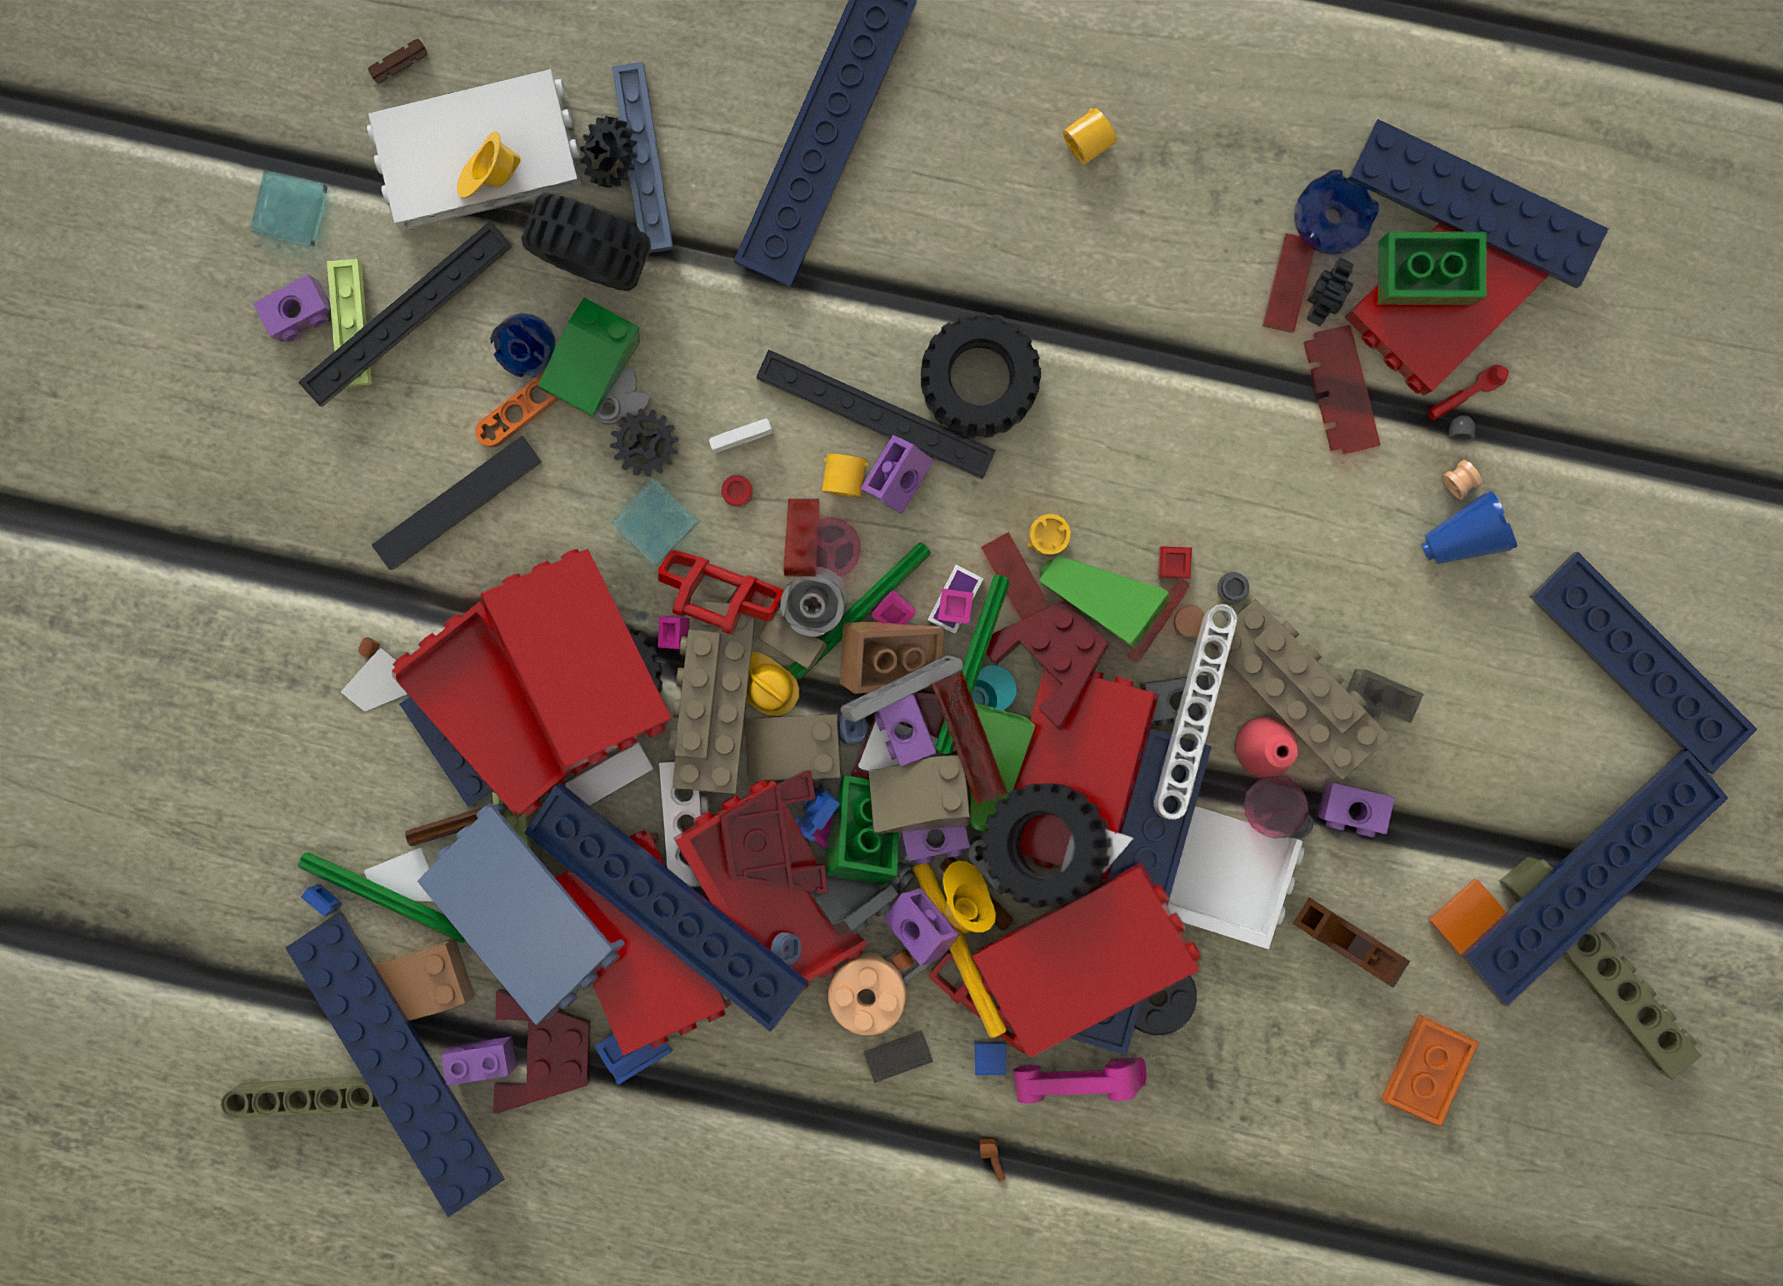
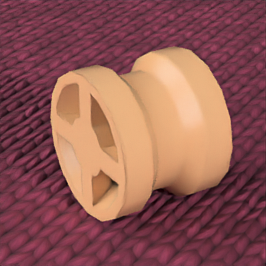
M1466 460L1460 461L1453 472L1448 471L1442 475L1443 483L1447 489L1460 500L1468 496L1469 490L1478 488L1483 484L1480 473Z

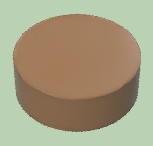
M1196 606L1181 608L1174 617L1175 629L1186 637L1198 636L1205 613Z

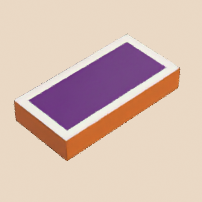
M955 565L944 589L971 592L974 598L984 578ZM940 594L928 621L956 634L961 623L938 620Z

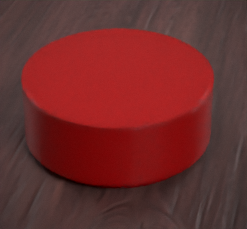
M733 475L723 482L721 494L729 505L742 507L752 499L753 487L745 477Z

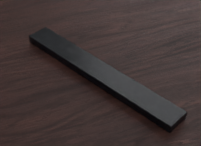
M489 221L298 383L320 407H323L511 249L512 245L494 224Z
M769 349L756 376V379L885 437L891 439L895 435L914 444L926 455L982 480L996 451Z

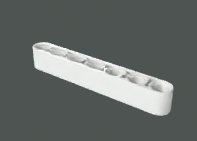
M1218 605L1208 610L1201 623L1154 799L1155 812L1162 818L1178 819L1185 814L1237 623L1235 611L1227 605ZM1215 612L1222 613L1226 617L1225 628H1218L1214 625L1213 615ZM1207 643H1213L1217 646L1218 656L1216 659H1210L1205 655L1204 648ZM1199 673H1204L1210 678V686L1207 690H1202L1197 686L1196 678ZM1192 703L1199 705L1202 709V716L1198 721L1192 720L1188 715V708ZM1184 734L1190 735L1194 740V747L1190 752H1186L1180 747V738ZM1176 765H1181L1186 771V777L1180 783L1175 782L1171 776V771ZM1170 795L1175 797L1178 803L1176 811L1171 814L1167 813L1163 808L1164 799Z

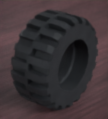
M543 193L536 198L521 237L524 249L534 256L541 258V260L575 276L620 291H631L637 286L651 249L649 237L644 232L639 231L637 227L628 224L625 220L587 203H582L576 199L567 198L559 194L553 195L552 193Z
M976 313L975 317L969 318L966 314L958 317L957 321L952 324L948 322L942 327L938 335L935 334L932 337L929 347L925 350L922 358L921 389L928 409L934 413L935 419L940 424L944 423L953 432L967 434L966 437L984 436V438L994 437V434L1000 432L1002 434L1007 432L1025 417L1031 409L1040 388L1041 368L1038 362L1040 357L1037 349L1034 350L1031 345V338L1028 334L1023 335L1019 331L1020 326L1012 321L1009 324L1003 321V316L996 314L994 318L986 317V313ZM973 348L990 349L998 353L1006 361L1010 372L1009 386L1003 396L997 401L987 405H974L961 399L955 392L951 383V369L955 360L966 350Z
M1063 784L1025 785V788L1015 789L1008 793L1007 799L1000 800L994 806L997 811L995 814L988 816L985 824L990 827L988 832L983 833L982 842L987 843V852L982 853L984 862L989 861L992 867L988 870L991 879L999 880L998 888L1004 894L1011 893L1014 901L1021 904L1029 903L1030 907L1051 908L1076 901L1078 898L1091 892L1093 885L1101 881L1104 876L1102 873L1103 868L1107 867L1110 861V857L1107 856V849L1111 847V838H1107L1105 829L1109 827L1106 819H1101L1099 815L1101 810L1095 803H1090L1087 800V795ZM1042 814H1050L1061 818L1069 827L1074 840V852L1068 867L1062 872L1050 876L1041 875L1033 871L1025 862L1021 852V835L1024 827L1032 818Z

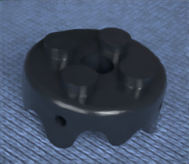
M1191 975L1164 988L1166 998L1162 1003L1154 1004L1150 1002L1149 997L1143 999L1134 1028L1150 1035H1166L1182 1028L1190 1020L1197 1003V989Z

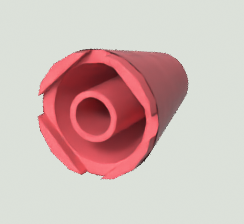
M1261 716L1248 721L1240 729L1236 737L1235 751L1241 766L1250 774L1261 778H1273L1282 775L1293 765L1298 754V741L1293 729L1285 721L1273 716Z

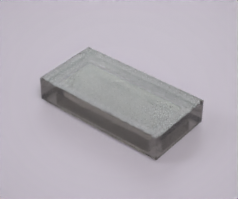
M922 1030L864 1051L874 1083L933 1062Z

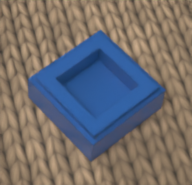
M320 884L307 888L301 896L302 899L324 917L334 913L341 905V901Z
M974 1042L975 1075H1006V1042Z

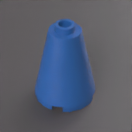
M1493 491L1484 493L1424 535L1426 542L1422 543L1421 546L1428 561L1434 559L1437 564L1507 552L1517 547L1511 525L1507 523L1503 515L1505 512Z

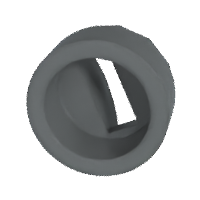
M1465 415L1455 418L1449 427V438L1458 441L1474 439L1476 430L1474 421Z

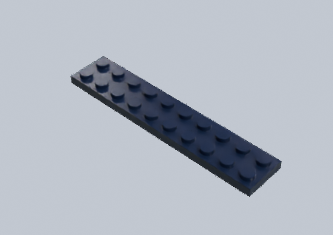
M848 0L735 256V264L792 288L916 8L917 0Z
M1150 729L1121 831L1122 835L1132 837L1133 839L1113 861L1109 879L1143 862L1155 885L1161 884L1170 899L1212 746L1204 744L1185 814L1178 819L1162 818L1155 812L1154 799L1172 734ZM1181 737L1180 747L1184 751L1190 752L1194 747V741ZM1176 765L1171 771V776L1175 782L1180 783L1185 779L1186 771L1181 765ZM1170 795L1164 799L1163 808L1169 814L1174 813L1178 803L1175 797ZM1141 1001L1069 1038L1127 1055Z
M1681 750L1462 953V958L1501 1005L1509 1006L1718 809L1728 797L1689 750Z
M562 783L557 784L524 832L769 1032L776 1027L809 983L803 976Z
M337 913L285 947L447 1217L449 1218L505 1180L449 1086H446L443 1076L344 914Z

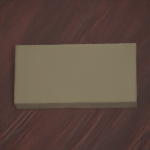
M776 613L772 621L767 623L758 637L764 643L810 671L827 646L825 642L817 637L805 636L794 631L786 618Z

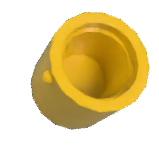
M1091 108L1089 112L1062 132L1069 149L1084 165L1117 142L1116 134L1110 122L1097 108Z
M827 454V457L824 459L826 463L821 491L832 495L861 498L862 489L860 488L864 483L865 470L868 467L867 460L849 455Z
M1057 514L1040 516L1032 523L1028 530L1029 543L1027 547L1032 548L1034 552L1041 556H1053L1060 553L1067 547L1070 541L1071 531L1069 524Z

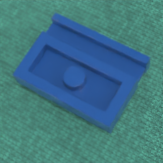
M820 784L817 790L814 789L815 799L804 801L805 807L803 810L805 815L803 818L797 817L795 820L802 835L812 842L816 839L813 834L817 828L822 830L840 805L832 791Z
M614 1033L594 1046L609 1072L616 1079L617 1085L672 1052V1048L666 1042L653 1049L650 1044H647L623 1056Z

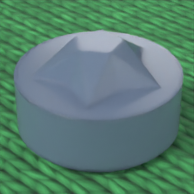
M841 716L838 720L839 739L846 744H858L864 741L869 732L867 720L862 718L853 722Z
M781 932L774 938L771 952L786 964H794L801 954L802 945L797 935Z

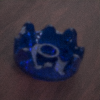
M1332 170L1310 182L1298 197L1294 208V222L1300 237L1309 247L1324 254L1337 255L1355 249L1369 236L1373 222L1379 212L1378 201L1370 197L1366 188L1347 180L1348 178L1343 176L1342 170ZM1326 210H1336L1340 215V222H1330L1326 217Z

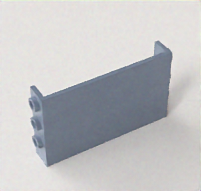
M504 803L488 804L476 814L478 819L472 825H467L457 833L456 838L458 840L452 846L445 847L436 855L437 861L417 882L535 1025L551 1018L560 1008L565 1010L578 998L575 993L581 987L586 989L598 979L596 973L602 967L608 968L620 957L617 952L625 943L622 939L612 944L609 943L504 819L502 814L508 809Z

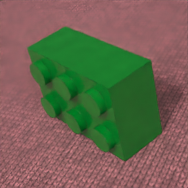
M1388 232L1378 241V305H1474L1486 297V232Z

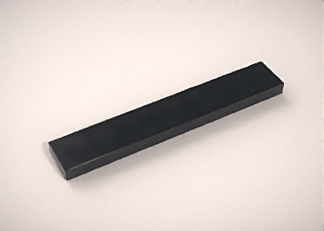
M519 437L372 544V547L388 569L393 571L542 463L541 459L525 437Z

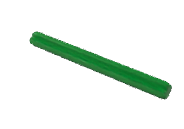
M922 542L910 550L842 616L837 626L819 638L827 646L815 665L842 640L843 623L861 622L892 590L901 584L930 556V550ZM797 662L789 666L790 673L797 679H801L810 671Z
M999 574L993 576L963 664L964 667L961 670L935 746V750L939 753L951 755L1010 584V579L1006 576Z
M306 852L301 856L298 863L300 869L460 943L466 941L444 914L310 852Z

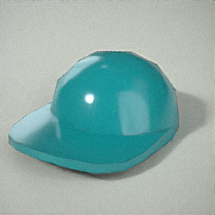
M988 665L981 668L970 701L1000 710L1007 709L1014 702L1017 693L1013 675L1006 668L999 665ZM967 711L964 717L965 721L967 720Z

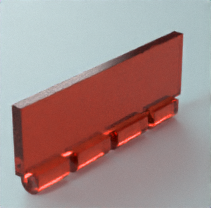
M1351 324L1314 333V339L1303 343L1308 363L1312 364L1320 361L1321 364L1320 367L1313 368L1310 371L1316 394L1328 392L1329 397L1319 399L1318 403L1323 423L1335 422L1336 427L1325 430L1330 451L1342 449L1344 455L1380 446Z

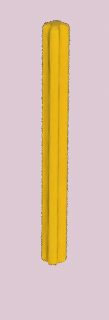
M930 863L916 864L913 867V871L922 890L945 916L944 906L946 898ZM955 928L960 935L950 946L949 950L989 1037L995 1038L1004 1034L1006 1028L991 995L987 993L983 986L982 976L961 930Z

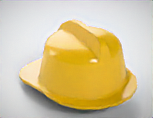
M491 132L482 146L464 166L457 183L459 197L467 198L472 196L482 185L502 187L513 176L520 164V156L501 143L498 132Z
M752 652L747 702L759 712L768 716H780L788 713L795 707L799 698V686L796 679L788 670L769 656L761 652Z
M956 861L950 864L943 876V887L947 898L944 906L946 919L954 928L961 930L963 934L970 931L983 933L990 930L995 923L996 913L982 873L967 861Z

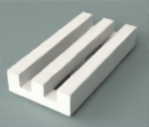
M765 418L711 437L709 442L712 450L715 453H719L768 436L774 432L770 421Z

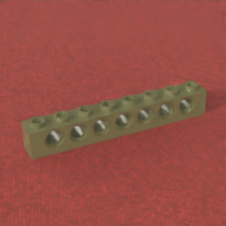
M1527 857L1499 881L1518 902L1553 868L1543 859L1539 861ZM1593 925L1585 933L1587 938L1585 945L1578 948L1577 942H1575L1562 955L1563 958L1657 1071L1671 1080L1675 1079L1702 1056L1694 1047L1697 1044L1696 1040L1685 1029L1680 1030L1674 1023L1677 1020L1676 1016L1665 1005L1662 1004L1660 1006L1654 999L1657 994L1652 987L1642 980L1640 982L1633 974L1636 971L1633 964L1624 956L1619 957L1613 950L1616 947L1613 940L1604 932L1599 933ZM1602 959H1606L1605 969L1598 972L1599 962ZM1626 983L1625 993L1619 996V987ZM1646 1007L1645 1017L1639 1020L1638 1014L1640 1010ZM1666 1032L1665 1041L1659 1044L1660 1035Z

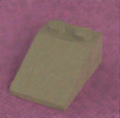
M838 713L745 718L749 780H787L805 770H811L812 779L840 778L842 768Z
M963 755L931 757L903 766L896 765L869 771L874 834L969 826V807Z

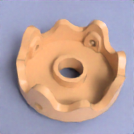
M868 952L851 961L846 960L832 977L828 990L829 1007L836 1021L848 1031L863 1036L880 1034L892 1028L900 1019L908 997V989L905 987L901 971L894 964L886 961L874 952ZM863 989H869L874 992L876 1000L871 1004H865L860 1001L858 993Z

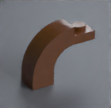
M1310 897L1293 922V925L1343 955L1392 988L1395 987L1410 963V960Z

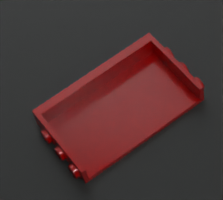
M1438 223L1430 232L1456 231ZM1486 246V297L1476 304L1378 305L1377 284L1345 318L1362 334L1361 339L1369 348L1377 349L1384 356L1383 361L1391 370L1399 371L1407 379L1405 383L1413 392L1421 393L1424 396L1439 386L1548 275Z
M578 549L571 550L561 556L562 560L552 564L549 561L542 562L531 569L532 572L526 575L513 574L502 580V585L482 592L480 598L484 611L563 773L589 761L590 765L599 763L608 758L607 752L619 748L620 752L627 750L637 744V738L646 734L649 738L655 737L667 730L665 726L672 719L588 549L581 552Z
M478 602L462 616L455 614L443 625L445 629L436 636L433 633L426 636L418 644L420 648L412 655L405 653L393 663L395 668L392 669V677L517 819L522 814L529 817L541 807L542 804L539 802L541 798L547 793L550 794L557 784L562 783L566 785L563 781L572 772L575 776L579 775L590 763L587 761L564 773L562 772L481 602Z
M1044 668L1030 719L1035 724V728L1013 790L1025 788V785L1042 783L1070 786L1073 790L1081 791L1087 795V800L1099 807L1101 810L1099 815L1101 819H1106L1109 827L1106 830L1113 831L1115 835L1117 833L1121 834L1160 694L1134 688V681L1116 676L1114 682L1104 680V673L1095 671L1082 689L1075 707H1072L1066 717L1063 728L1058 730L1038 708L1062 686ZM1042 814L1032 818L1024 827L1021 835V852L1023 857L1025 855L1035 858L1034 864L1046 868H1053V864L1062 866L1072 834L1069 827L1061 818L1050 814ZM1112 864L1103 873L1102 879H1109Z
M762 779L748 788L750 793L740 799L738 795H735L721 803L723 809L713 815L710 811H707L693 820L694 826L673 837L710 903L770 951L772 942L779 933L788 932L797 935L802 945L801 954L798 960L789 966L807 981L814 979L818 975L820 978H823L836 970L835 965L845 959L851 961L859 957L863 953L862 948L868 945L865 939L859 933L853 935L851 931L838 936L807 890L730 880L728 877L720 814L776 786L774 781L766 782L765 779ZM784 804L783 812L791 868L819 864L786 804Z
M645 830L629 836V838L665 866L654 841L658 839L657 833L647 834ZM567 871L555 877L610 944L621 939L625 943L617 952L620 957L608 968L602 967L596 973L598 979L593 983V987L623 1056L647 1044H650L652 1049L668 1042L669 1038L667 1035L679 1031L680 1036L698 1028L696 1022L706 1017L708 1022H712L726 1015L724 1009L732 1004L730 999L724 1000L719 990L572 871Z
M1143 862L1093 887L1091 892L1078 898L1076 901L1058 906L977 949L972 956L983 975L982 983L989 995L993 994L999 1004L997 1009L1000 1017L1005 1023H1010L1015 1032L1013 1038L1020 1051L1025 1050L1029 1058L1199 971L1200 962L1198 960L1202 959V956L1193 941L1188 943L1182 933L1186 929L1177 912L1174 914L1170 912L1166 904L1169 902V898L1161 884L1155 885Z

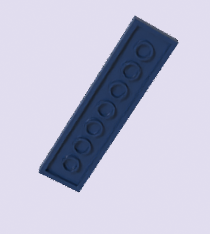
M1379 119L1374 123L1347 179L1456 232H1486L1487 247L1576 289L1582 285L1609 229Z
M1574 552L1530 596L1683 750H1689L1707 773L1713 774L1758 730L1579 552Z

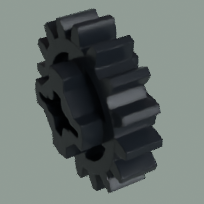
M605 116V119L598 117L596 118V125H588L590 134H583L586 143L585 146L580 147V150L584 152L585 157L580 162L587 165L584 174L591 176V183L602 187L621 186V180L627 181L629 179L627 171H634L635 169L631 161L637 158L638 155L633 152V147L637 145V141L630 139L634 131L633 129L626 128V121Z
M1340 257L1331 271L1325 269L1321 272L1307 299L1313 305L1306 318L1308 321L1321 327L1330 313L1338 314L1354 284L1348 281L1353 271V263Z
M642 408L638 409L637 417L627 412L628 421L624 423L618 420L617 424L621 427L620 431L611 432V435L617 438V442L610 444V448L619 450L614 459L616 461L624 459L625 462L622 465V469L628 470L633 466V475L636 476L640 474L641 470H644L646 477H651L652 469L654 468L658 473H663L661 466L663 463L670 466L673 464L668 458L669 455H678V451L672 448V444L679 442V438L670 434L676 429L675 426L669 425L666 427L665 424L668 418L663 415L656 419L657 411L651 410L649 416H646ZM641 423H653L659 428L649 431L644 429ZM630 430L632 432L630 443L625 445V437ZM641 436H645L648 439L653 438L648 443L650 449L647 451L642 447L637 448L641 443ZM665 439V449L662 455L659 456L657 453L659 444ZM642 455L645 456L649 463L640 464L633 461L631 457Z

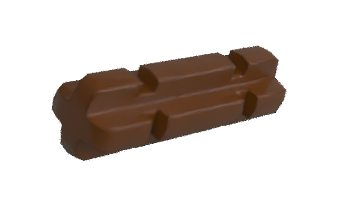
M415 39L408 43V48L405 49L403 46L383 58V63L376 62L369 66L368 70L371 77L376 83H381L388 79V74L391 73L393 76L414 63L412 60L415 58L417 61L424 58L428 54L424 44L419 39Z

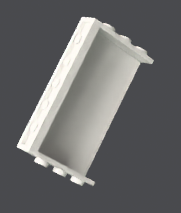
M549 69L368 113L371 125H367V131L371 142L376 144L378 155L374 156L378 172L383 174L385 185L381 187L385 202L390 204L394 223L404 231L536 199L543 193L557 194L582 188L583 185L576 160L581 158L577 140L571 139L569 129L574 128L569 109L564 110L562 98L567 96L562 79H557L552 70ZM493 131L498 132L501 143L520 156V164L516 171L502 187L482 185L472 196L467 198L459 197L457 183L464 166L482 146L487 136Z
M1195 806L1168 903L1170 912L1172 914L1177 912L1184 923L1269 949L1276 925H1280L1284 919L1285 907L1283 903L1286 894L1290 895L1294 887L1295 877L1292 875L1295 865H1299L1303 859V841ZM1101 879V881L1097 884H1094L1093 887L1107 881V879Z

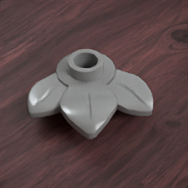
M631 367L623 369L594 415L601 423L614 424L622 417H627V412H630L635 417L638 415V409L642 408L644 410L647 407L650 396L636 391V375ZM607 404H613V413L605 414L604 407Z

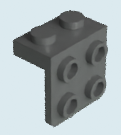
M826 876L828 893L822 894L808 891L838 936L850 931L853 935L859 933L869 925L867 921L869 917L873 914L877 917L884 914L892 907L890 901L898 896L892 885L879 889L876 884Z

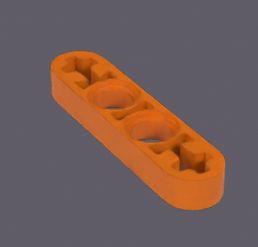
M544 372L477 424L475 436L482 445L490 448L502 445L559 400L548 394L544 402L538 404L533 402L531 397L532 391L538 387ZM518 405L523 410V417L520 421L512 423L507 418V412L510 407ZM500 416L502 422L509 426V429L506 431L501 426L494 432L496 436L494 440L490 438L485 439L484 436L487 434L485 428L487 426L496 428L501 423L496 420Z

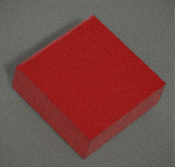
M1160 546L1158 578L1191 579L1192 548Z

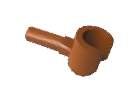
M369 637L363 638L359 646V653L371 659L377 652L380 643Z
M904 949L891 957V961L899 970H907L916 962Z
M979 1140L981 1159L991 1158L998 1181L1005 1180V1175L999 1162L996 1140Z

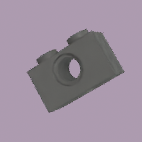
M1204 674L1198 675L1196 678L1197 686L1202 690H1207L1209 688L1208 676ZM1187 677L1141 683L1142 690L1160 694L1153 718L1155 726L1174 724L1173 718L1177 717L1178 709L1174 710L1170 706V697L1176 692L1183 694ZM1192 703L1188 708V715L1192 720L1198 721L1202 716L1201 707L1195 703Z

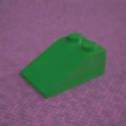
M584 297L568 321L538 383V388L594 417L640 343L639 326Z
M843 775L837 796L840 805L833 814L826 845V876L884 885L897 876L899 832L874 834L870 780Z

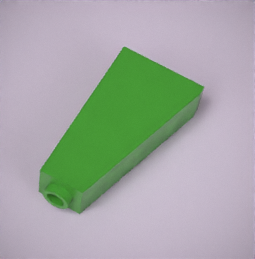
M1059 555L1053 561H1047L1040 572L1042 577L1039 581L1045 588L1062 600H1065L1133 649L1137 647L1172 599L1169 592L1162 588Z
M970 701L967 708L964 762L969 825L974 829L987 831L990 827L985 824L988 816L995 814L997 811L994 806L1000 800L1007 799L1008 793L1013 791L1035 724L1026 716Z

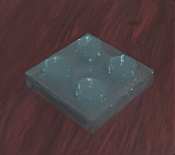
M264 170L250 231L263 236L315 247L328 187L323 183Z
M652 478L610 523L648 560L657 566L700 521L655 478Z

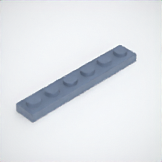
M643 62L613 66L612 70L620 120L627 122L626 128L633 129L634 132L630 139L637 141V145L633 147V152L638 155L637 158L631 161L635 169L634 171L628 170L637 227L639 231L644 232L650 239L651 249L649 253L672 250L674 247L645 66Z

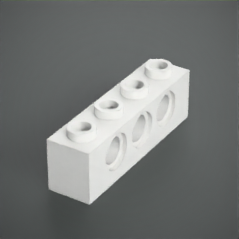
M675 760L663 761L659 763L667 868L690 887H697L700 884L673 837L685 831L680 824L682 815H691L695 819L703 813L710 811L708 796H703V791L693 790L691 799H682L678 794V789L672 788Z

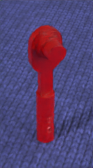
M1501 365L1488 367L1478 374L1476 383L1465 390L1456 392L1428 409L1429 417L1432 420H1436L1466 402L1469 397L1477 392H1490L1500 387L1509 376L1508 369Z

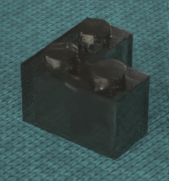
M1356 668L1346 689L1349 694L1355 690L1367 702V705L1363 708L1376 722L1382 713L1400 722L1412 723L1424 695L1369 670Z

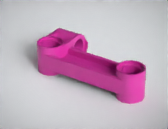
M1143 1057L1112 1058L1108 1064L1104 1065V1070L1042 1072L1040 1065H1023L1013 1070L1017 1101L1019 1103L1039 1102L1045 1099V1095L1107 1093L1108 1099L1111 1101H1125L1135 1098L1139 1090L1145 1086L1147 1079L1146 1064Z

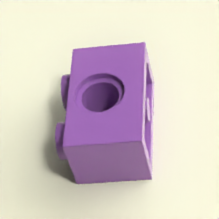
M309 274L253 303L270 337L280 342H290L299 338L302 331L309 327L316 328L326 324L329 321L328 317L331 316L330 301L319 280ZM300 304V314L292 318V309Z
M893 435L860 489L881 504L902 514L934 460L914 444Z
M914 693L874 713L880 731L886 729L890 741L885 742L892 760L897 758L900 766L936 753L935 745ZM900 722H908L913 728L908 735L902 736L894 730L896 725Z
M1325 781L1317 817L1326 820L1325 826L1344 830L1345 825L1357 827L1356 833L1375 837L1376 832L1387 833L1395 797ZM1358 802L1361 806V812L1356 818H1351L1349 808L1353 803Z
M965 826L938 828L945 835L943 842L939 845H932L926 839L927 834L934 829L902 832L908 861L915 860L917 865L932 862L935 855L946 853V857L962 855L965 853L964 849L970 847Z
M922 888L901 894L883 917L893 934L900 939L909 950L911 956L921 966L941 959L960 935Z
M512 1036L454 1045L441 1054L446 1086L509 1076L517 1067Z

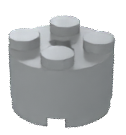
M808 567L797 572L788 583L781 598V612L790 624V627L799 634L816 637L825 634L837 626L846 609L848 600L844 580L833 571L823 567ZM811 597L817 598L819 602L817 606L812 605Z

